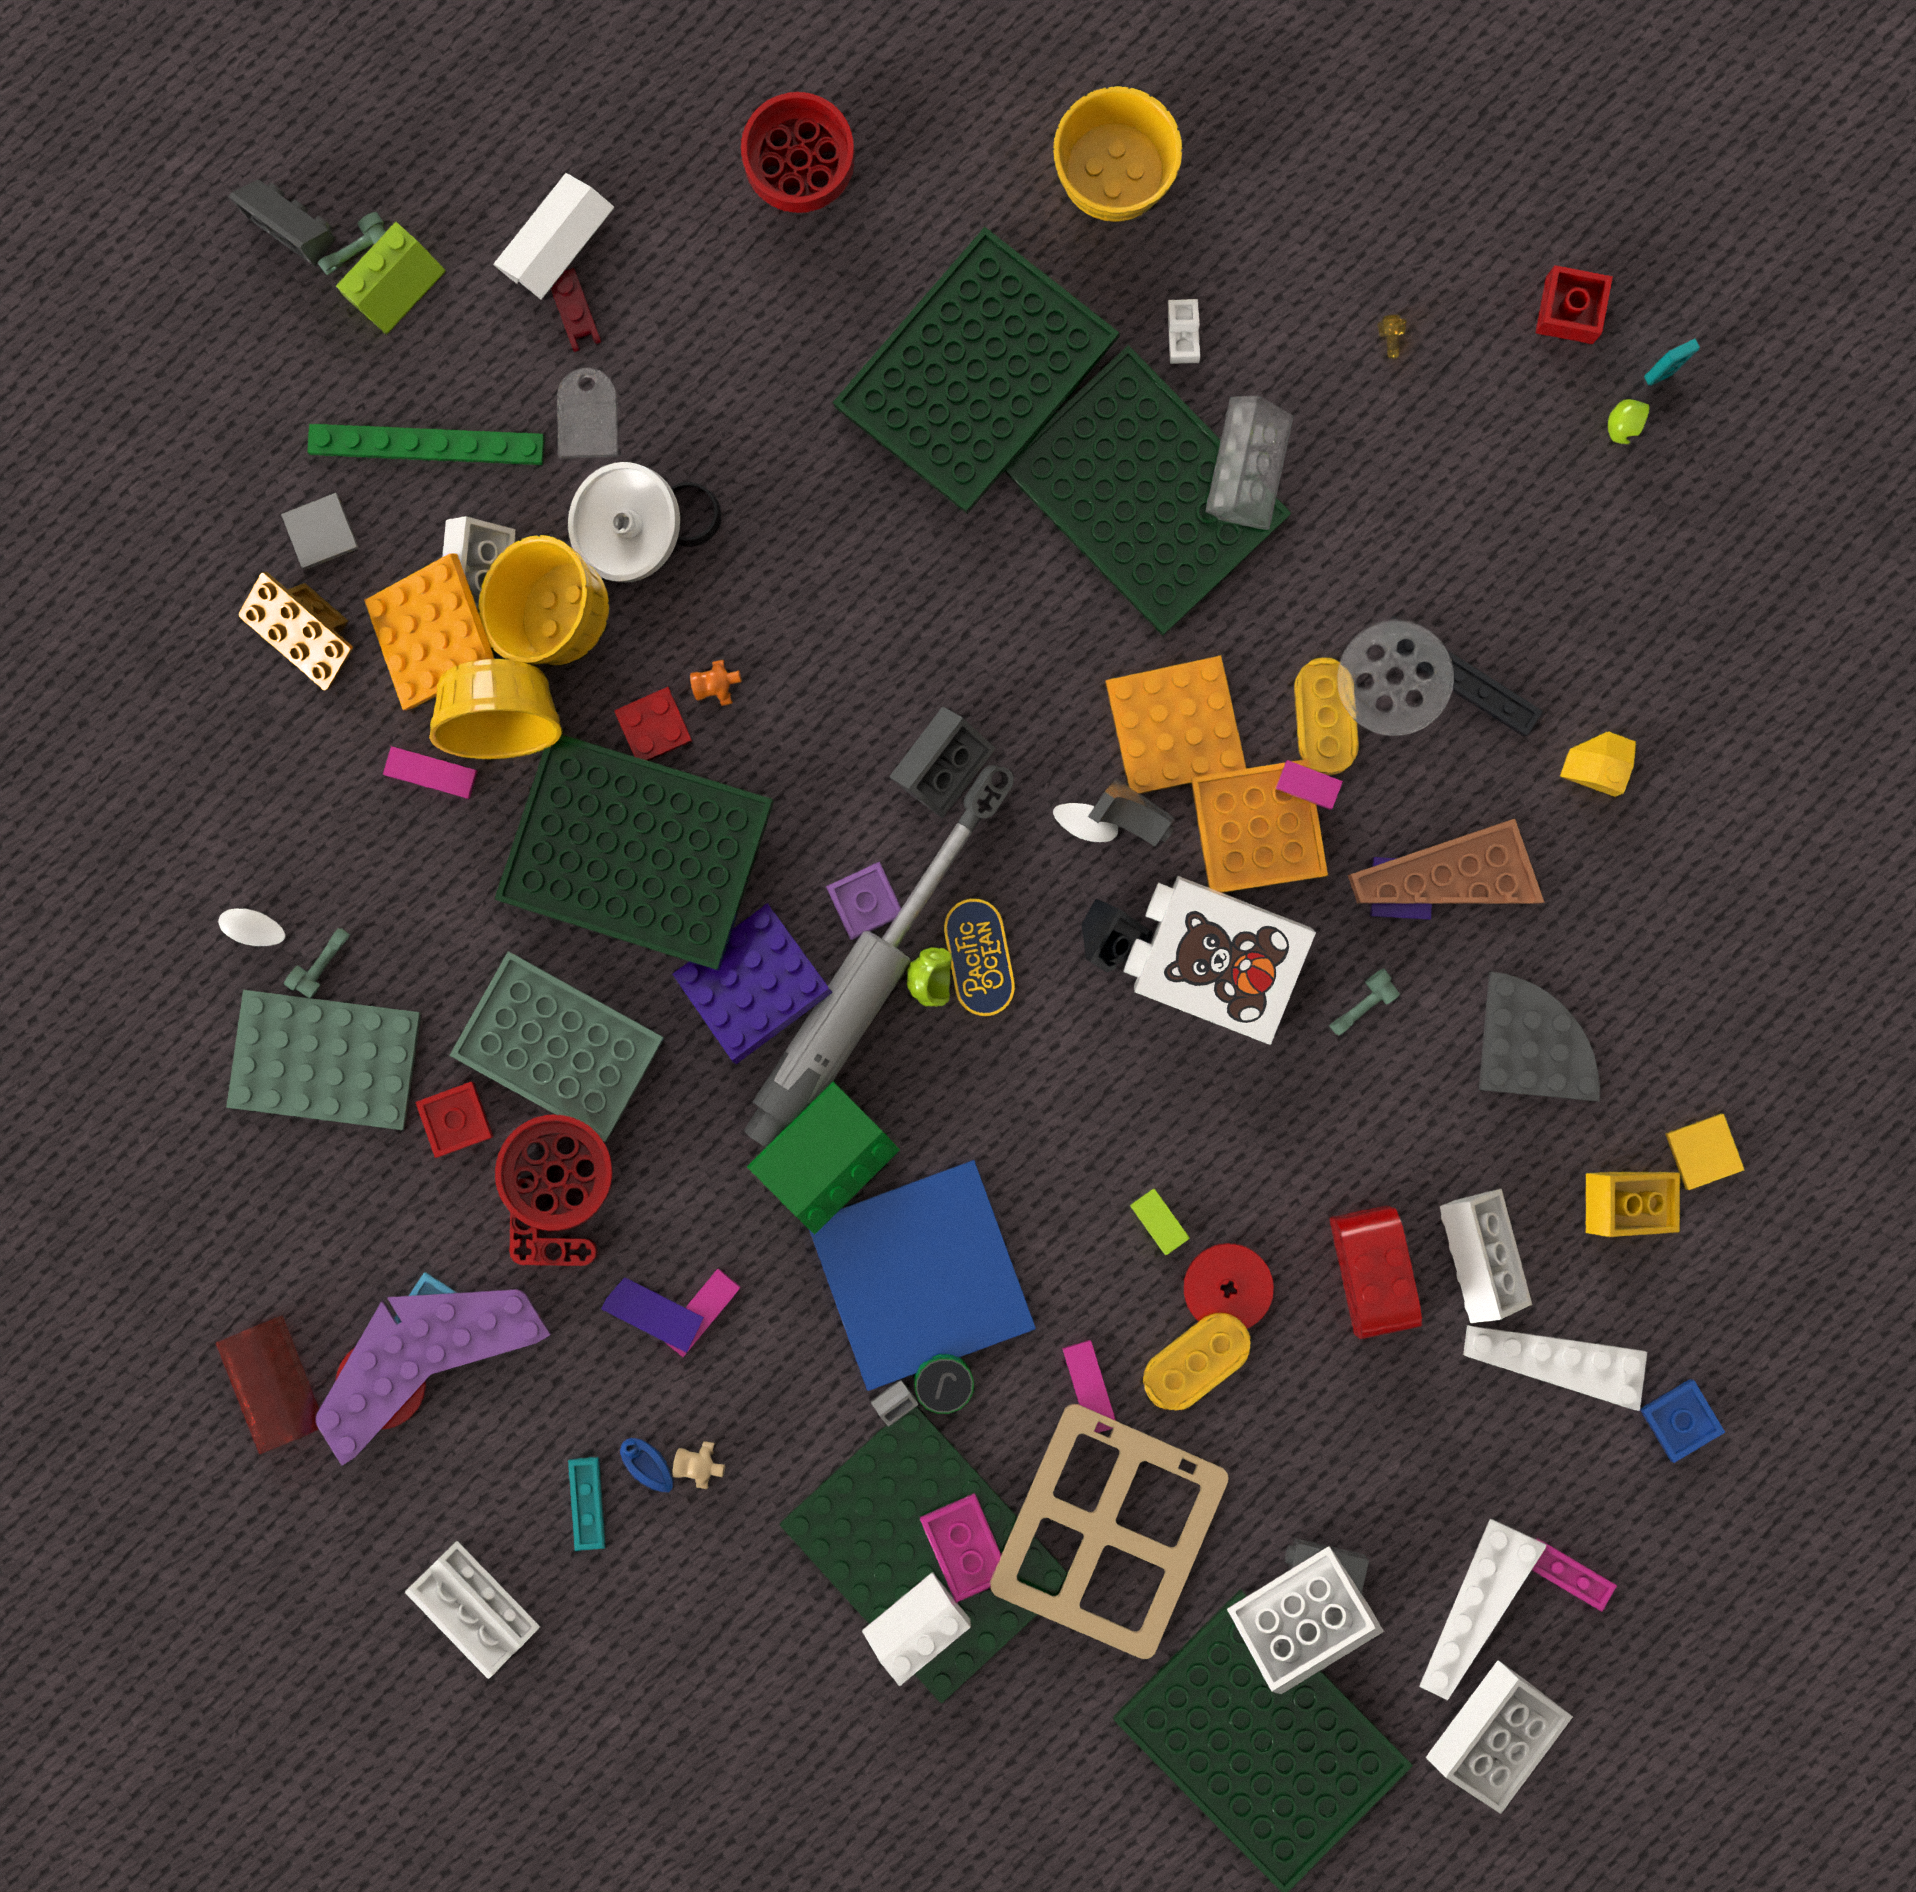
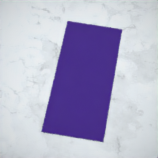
M625 1277L606 1298L601 1308L609 1314L686 1353L704 1317Z

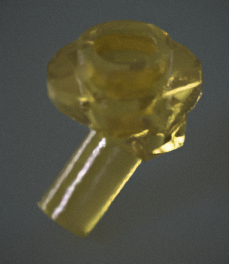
M1393 314L1384 316L1382 318L1383 321L1377 324L1380 337L1387 336V356L1389 358H1397L1399 356V335L1405 334L1407 321L1400 319V315Z

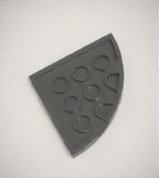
M1489 972L1479 1090L1600 1102V1082L1595 1056L1588 1038L1574 1016L1561 1002L1537 985L1508 974Z

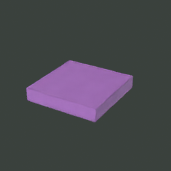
M880 862L826 886L850 940L860 937L863 931L871 932L894 921L901 910Z

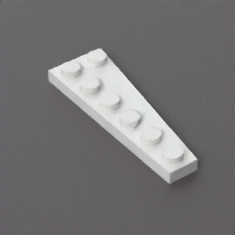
M1467 1325L1464 1356L1640 1411L1647 1358L1646 1351Z
M1493 1519L1489 1520L1419 1687L1446 1700L1449 1699L1545 1550V1543Z

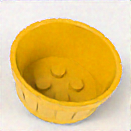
M1116 86L1090 92L1087 96L1077 100L1070 107V110H1067L1058 125L1059 129L1056 131L1053 147L1058 177L1073 203L1083 212L1094 218L1116 222L1133 219L1142 215L1166 194L1178 174L1182 159V140L1180 132L1177 130L1178 126L1173 116L1160 101L1153 96L1150 97L1149 94L1141 90Z
M536 535L523 538L521 541L518 540L507 547L494 560L483 580L482 591H480L479 616L490 646L505 659L521 661L531 665L543 663L549 665L567 664L586 655L597 644L599 637L602 636L609 614V599L601 576L591 565L583 560L578 552L559 539Z
M507 659L477 660L452 667L440 677L437 684L434 713L430 722L429 738L435 747L440 748V750L446 753L475 759L521 757L550 747L559 740L562 734L559 715L555 710L549 690V682L545 674L531 664Z

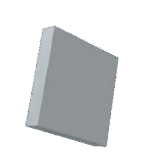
M337 493L281 514L301 567L304 570L359 549Z

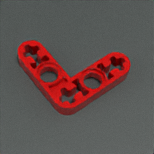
M522 1178L518 1180V1185L522 1188L523 1184L527 1183L529 1188L533 1185L534 1180ZM510 1212L509 1252L510 1257L515 1263L520 1265L584 1266L596 1259L598 1250L592 1240L587 1238L539 1237V1229L533 1227L527 1230L521 1229L517 1224V1218ZM516 1233L521 1235L533 1234V1239L526 1238V1247L532 1250L531 1254L526 1255V1260L522 1259V1255L516 1252L517 1248L522 1247V1238L516 1239ZM550 1243H557L562 1249V1254L557 1260H552L546 1255V1248ZM566 1243H571L570 1249H579L582 1243L586 1244V1249H591V1255H587L585 1260H581V1255L571 1254V1261H566L568 1254Z

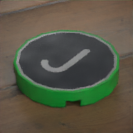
M951 1354L933 1356L932 1359L923 1362L915 1374L914 1390L918 1401L927 1410L934 1413L950 1414L958 1411L969 1402L973 1394L974 1379L970 1368L961 1358Z

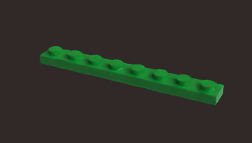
M309 424L307 453L309 455L543 465L545 436L544 434Z

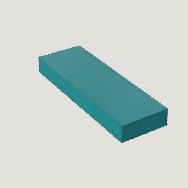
M1696 339L1668 351L1644 376L1647 384L1652 386L1674 375L1699 351L1700 346Z
M599 1457L569 1459L568 1467L575 1551L605 1549Z

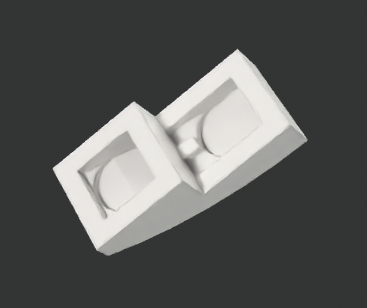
M1198 299L1168 300L1170 364L1199 363Z

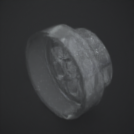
M1384 620L1363 629L1347 645L1338 668V691L1347 712L1364 728L1388 736L1407 735L1427 727L1445 709L1454 684L1453 665L1442 641L1428 628L1409 620ZM1402 639H1409L1414 643V650L1408 655H1402L1397 651V644ZM1375 644L1382 646L1385 651L1384 656L1376 661L1371 660L1367 656L1368 648ZM1421 662L1431 663L1433 665L1432 674L1425 678L1418 676L1416 673L1418 664ZM1398 667L1403 671L1404 676L1400 682L1391 683L1387 680L1386 673L1390 668ZM1362 673H1369L1373 676L1374 683L1369 688H1361L1356 682L1357 677ZM1418 690L1422 693L1423 699L1418 705H1410L1406 702L1405 697L1409 691ZM1386 695L1393 700V705L1389 710L1382 711L1376 707V700L1380 696Z

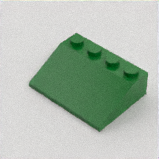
M832 1082L747 1168L815 1235L900 1149Z

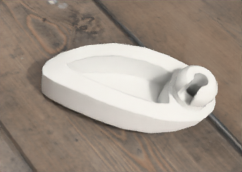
M1068 803L1058 805L1053 810V815L1060 825L1080 839L1092 842H1108L1113 840L1118 834L1117 825L1107 822L1097 823L1088 817L1094 806Z
M230 909L219 917L218 923L221 930L228 937L246 945L271 946L279 944L286 938L284 930L274 920L257 911Z

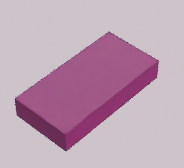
M1286 760L1275 789L1332 810L1343 781Z

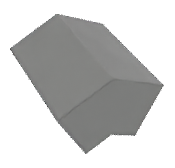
M902 1379L871 1400V1404L888 1427L919 1405Z

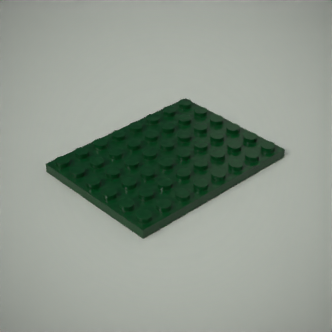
M984 227L832 403L836 409L968 514L1117 341L1120 333Z
M1129 345L1044 424L1004 471L1162 636L1176 625L1291 515V512Z
M561 734L555 744L544 748L494 900L719 971L774 800Z
M916 1406L889 1427L886 1424L787 1515L779 1525L870 1624L932 1572L953 1597L920 1521L921 1516L975 1493L1001 1554L1018 1517ZM1034 1535L1017 1574V1580L1049 1595L1057 1596L1061 1591L1068 1571ZM991 1588L957 1602L971 1619V1627L915 1673L916 1677L942 1704L1037 1614L995 1596Z
M1240 1589L1113 1716V1720L1281 1892H1289L1413 1765L1321 1670L1282 1694L1271 1691L1227 1610L1247 1597Z

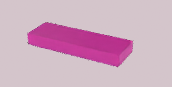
M391 746L383 775L470 799L478 771Z
M719 1268L686 1306V1309L704 1317L688 1351L741 1288ZM666 1343L680 1356L684 1357L686 1355V1352Z
M1091 1339L1062 1348L1079 1405L1115 1420ZM1098 1422L1094 1431L1100 1433L1113 1428Z
M1545 1543V1550L1532 1568V1571L1603 1612L1617 1585Z

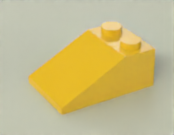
M1679 1172L1586 1173V1233L1617 1237L1680 1232Z

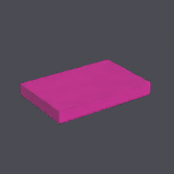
M973 1493L921 1516L920 1521L955 1602L957 1603L989 1589L990 1580L1002 1554L976 1494Z

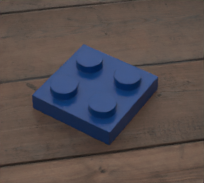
M1693 1379L1687 1380L1640 1408L1647 1423L1673 1463L1725 1433Z

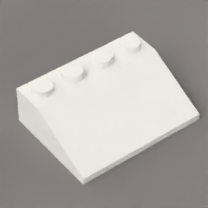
M1329 1546L1227 1609L1272 1692L1279 1694L1286 1692L1384 1632L1370 1606Z
M1497 1661L1426 1758L1447 1779L1501 1814L1573 1716L1513 1670Z

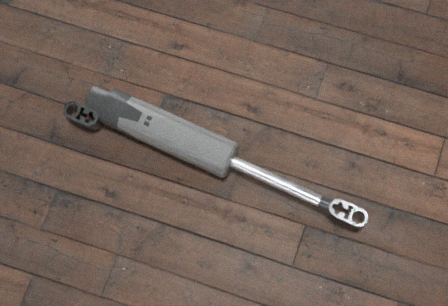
M989 765L981 771L964 798V808L966 811L883 938L870 931H863L828 985L833 993L814 1006L753 1099V1103L759 1108L744 1129L750 1138L767 1147L833 1082L911 963L910 958L897 949V947L980 820L991 817L1012 788L1014 777L1009 769L997 765ZM999 772L1002 780L998 786L994 787L992 776L994 773ZM984 789L993 792V795H988L989 793L985 792ZM978 799H982L981 802L982 804H984L983 809H979L980 806L977 804Z

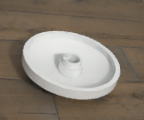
M630 462L609 464L589 475L575 493L568 517V532L572 548L579 553L586 563L598 572L601 578L615 582H634L656 572L673 552L680 530L679 506L669 484L655 471Z

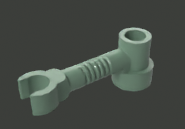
M377 212L364 216L357 225L364 234L362 237L340 251L327 255L318 261L326 275L337 270L355 254L375 244L385 234L384 222Z
M338 928L307 972L297 965L284 981V985L292 991L298 990L306 997L312 998L321 986L316 980L327 964H329V961H331L349 938L350 934L342 928Z
M1384 968L1377 971L1365 982L1372 993L1357 1004L1355 1008L1353 1007L1329 1025L1336 1035L1344 1033L1356 1020L1383 1000L1385 1004H1389L1400 995L1390 981L1392 979Z

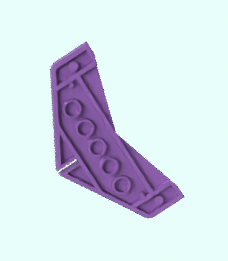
M518 1289L387 1297L402 1321L399 1324L384 1300H382L316 1415L317 1427L341 1466L355 1458L431 1374L536 1344L551 1335L526 1293Z

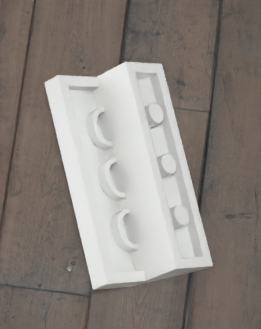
M565 173L495 261L494 266L515 283L520 282L542 300L612 212L614 206L592 187Z
M458 1541L405 1591L410 1599L488 1679L540 1628Z

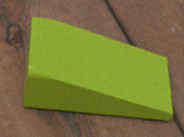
M1154 1188L1130 1205L1164 1255L1169 1254L1190 1239Z

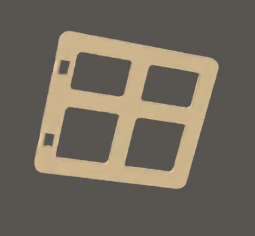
M1071 1404L1065 1408L1002 1552L1000 1561L990 1580L991 1591L999 1598L1138 1658L1149 1659L1155 1654L1227 1486L1228 1474L1220 1466L1079 1404ZM1098 1422L1113 1428L1109 1437L1094 1431ZM1079 1434L1088 1435L1119 1450L1117 1461L1099 1503L1093 1512H1088L1053 1495L1055 1486ZM1182 1459L1196 1464L1193 1474L1178 1468ZM1142 1461L1152 1463L1200 1485V1492L1175 1547L1166 1546L1116 1523V1517L1138 1466ZM1043 1518H1049L1083 1533V1540L1061 1591L1057 1596L1049 1595L1017 1580L1019 1569L1038 1525ZM1106 1545H1111L1155 1564L1165 1571L1139 1631L1130 1630L1080 1608V1601L1101 1552Z

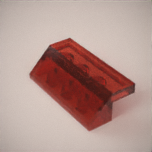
M283 1316L216 1342L259 1454L319 1430L316 1424V1415L319 1407Z

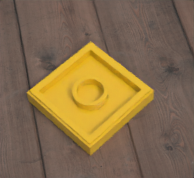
M1719 1114L1665 1133L1686 1190H1691L1744 1171L1724 1114Z

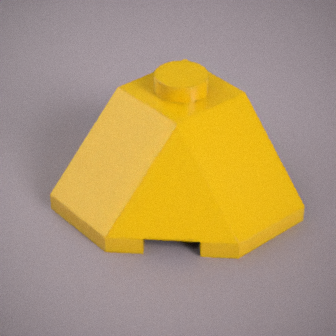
M1605 732L1569 749L1560 777L1614 797L1619 796L1625 792L1634 767L1636 741L1611 732Z

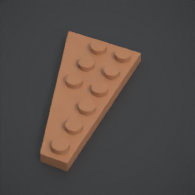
M1515 819L1348 875L1357 904L1545 903Z

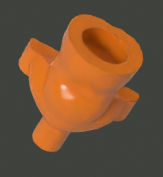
M724 660L712 662L713 666L709 671L690 673L691 687L696 700L699 701L706 697L717 695L721 706L733 703L730 697L731 693H728L730 684L742 682L740 671L728 673L724 666Z

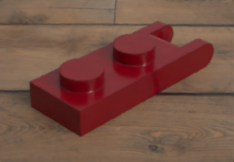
M572 268L564 271L551 287V291L575 353L580 351L577 339L592 334L596 345L602 342L575 269Z

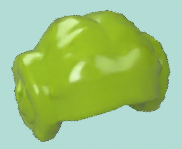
M931 947L922 950L919 958L912 961L907 968V988L911 995L926 1007L944 1006L950 999L949 987L952 955L943 948Z

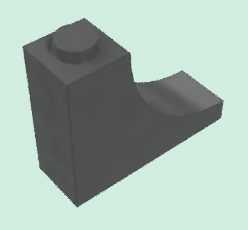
M1117 778L1106 789L1088 816L1097 823L1107 822L1124 828L1153 846H1156L1159 840L1165 843L1175 829L1170 825L1175 817L1132 790Z
M1295 1538L1293 1546L1288 1545L1285 1563L1289 1564L1288 1568L1291 1570L1328 1546ZM1331 1547L1362 1594L1369 1559L1364 1554Z

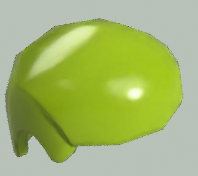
M1631 399L1619 402L1608 418L1610 438L1619 444H1630L1627 437L1638 436L1642 432L1649 414V404Z

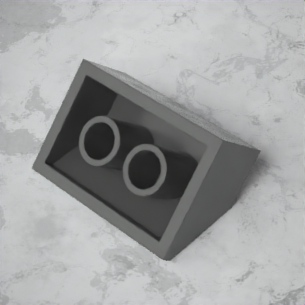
M256 180L233 191L229 195L230 200L247 219L315 267L336 240L330 232L332 228L330 224L319 216L315 219L310 217L305 206L295 199L289 202L283 197L285 193L271 182L267 186L260 180Z
M942 706L889 777L907 793L943 819L996 748L964 718Z

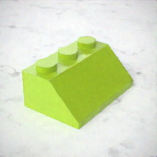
M395 222L336 287L347 300L387 335L446 270L413 236Z

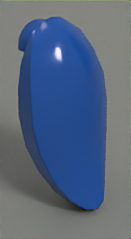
M638 1438L626 1439L621 1444L620 1455L630 1474L641 1484L659 1492L671 1491L674 1484L673 1476L661 1453L644 1440Z

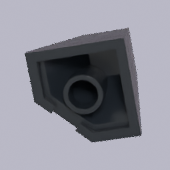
M1095 899L1081 924L1086 960L1107 973L1116 969L1117 964L1127 961L1136 938L1148 943L1153 934L1151 930L1122 910L1098 899Z

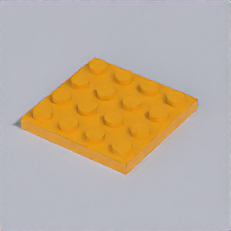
M450 553L364 600L403 710L415 708L436 697L437 684L440 677L450 668L466 662L495 659L458 554Z
M1221 656L1105 681L1127 783L1135 792L1143 794L1189 784L1192 782L1191 777L1246 769Z
M1309 759L1291 761L1310 769ZM1285 763L1191 777L1208 888L1225 893L1328 876L1316 804L1275 789Z

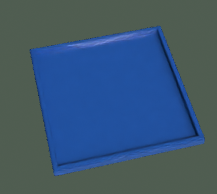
M974 1160L841 1208L815 1235L810 1231L867 1391L915 1374L923 1362H927L938 1354H951L959 1358L1036 1329Z

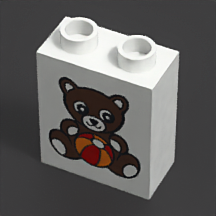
M1177 876L1173 888L1158 883L1145 916L1159 921L1151 944L1136 938L1123 971L1137 977L1134 985L1135 992L1271 1045L1316 932L1311 927L1180 876Z

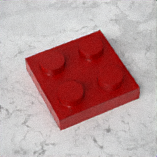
M669 687L614 710L634 757L650 761L692 742Z
M474 1081L415 1102L435 1158L493 1138Z

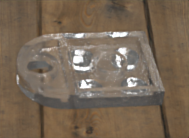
M580 368L572 371L562 380L557 392L558 456L560 459L619 457L618 402L613 383L607 375L597 369ZM585 377H591L595 380L594 387L589 391H583L579 388L580 381Z

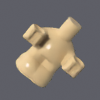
M704 1441L699 1453L679 1448L674 1459L673 1477L695 1479L696 1487L708 1489V1481L711 1475L723 1477L725 1465L713 1463L711 1455L714 1454L713 1448L715 1443Z

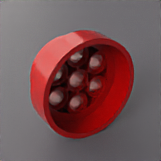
M790 92L775 96L755 110L742 134L741 156L747 179L758 196L777 209L803 213L823 208L840 196L853 174L855 151L850 126L838 108L820 96L805 92ZM806 131L815 133L811 139H803L801 137L802 133ZM779 138L785 139L787 141L783 146L780 147L774 146L772 144L776 139ZM827 151H831L836 154L832 159L829 160L823 159L821 157V155ZM797 159H805L807 161L806 165L802 167H796L793 163ZM770 166L779 168L775 174H767L765 170ZM818 179L828 181L824 187H816L813 184ZM791 186H796L800 189L794 195L785 193L786 189Z
M544 1115L521 1124L503 1143L495 1166L497 1191L506 1208L523 1223L545 1231L572 1229L592 1218L606 1201L613 1177L611 1158L600 1136L584 1122L565 1115ZM569 1138L574 1141V1150L570 1154H561L558 1151V1144L562 1139ZM534 1144H541L545 1149L544 1156L539 1160H532L528 1155L529 1148ZM583 1161H590L594 1165V1171L589 1177H581L577 1173V1167ZM555 1166L561 1167L564 1170V1177L558 1183L550 1182L547 1177L548 1171ZM524 1172H530L534 1176L533 1185L527 1189L520 1188L518 1185V1177ZM573 1189L581 1190L584 1195L582 1203L577 1206H572L567 1202V1194ZM542 1195H550L554 1200L553 1207L549 1211H540L537 1207V1201Z

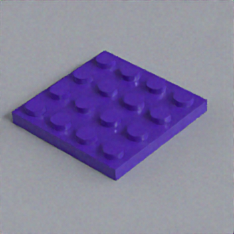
M768 903L733 928L719 971L689 961L672 974L735 1064L742 1061L833 993Z

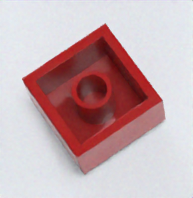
M1554 265L1545 279L1535 333L1594 344L1603 331L1613 276Z

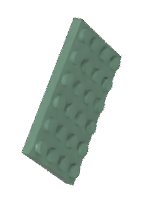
M508 951L449 1056L556 1115H565L584 1122L604 1142H607L665 1037Z
M243 990L226 1108L405 1130L421 1012Z

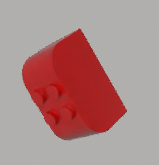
M1386 1205L1329 1217L1354 1335L1360 1339L1421 1327L1422 1314L1403 1226L1397 1210Z

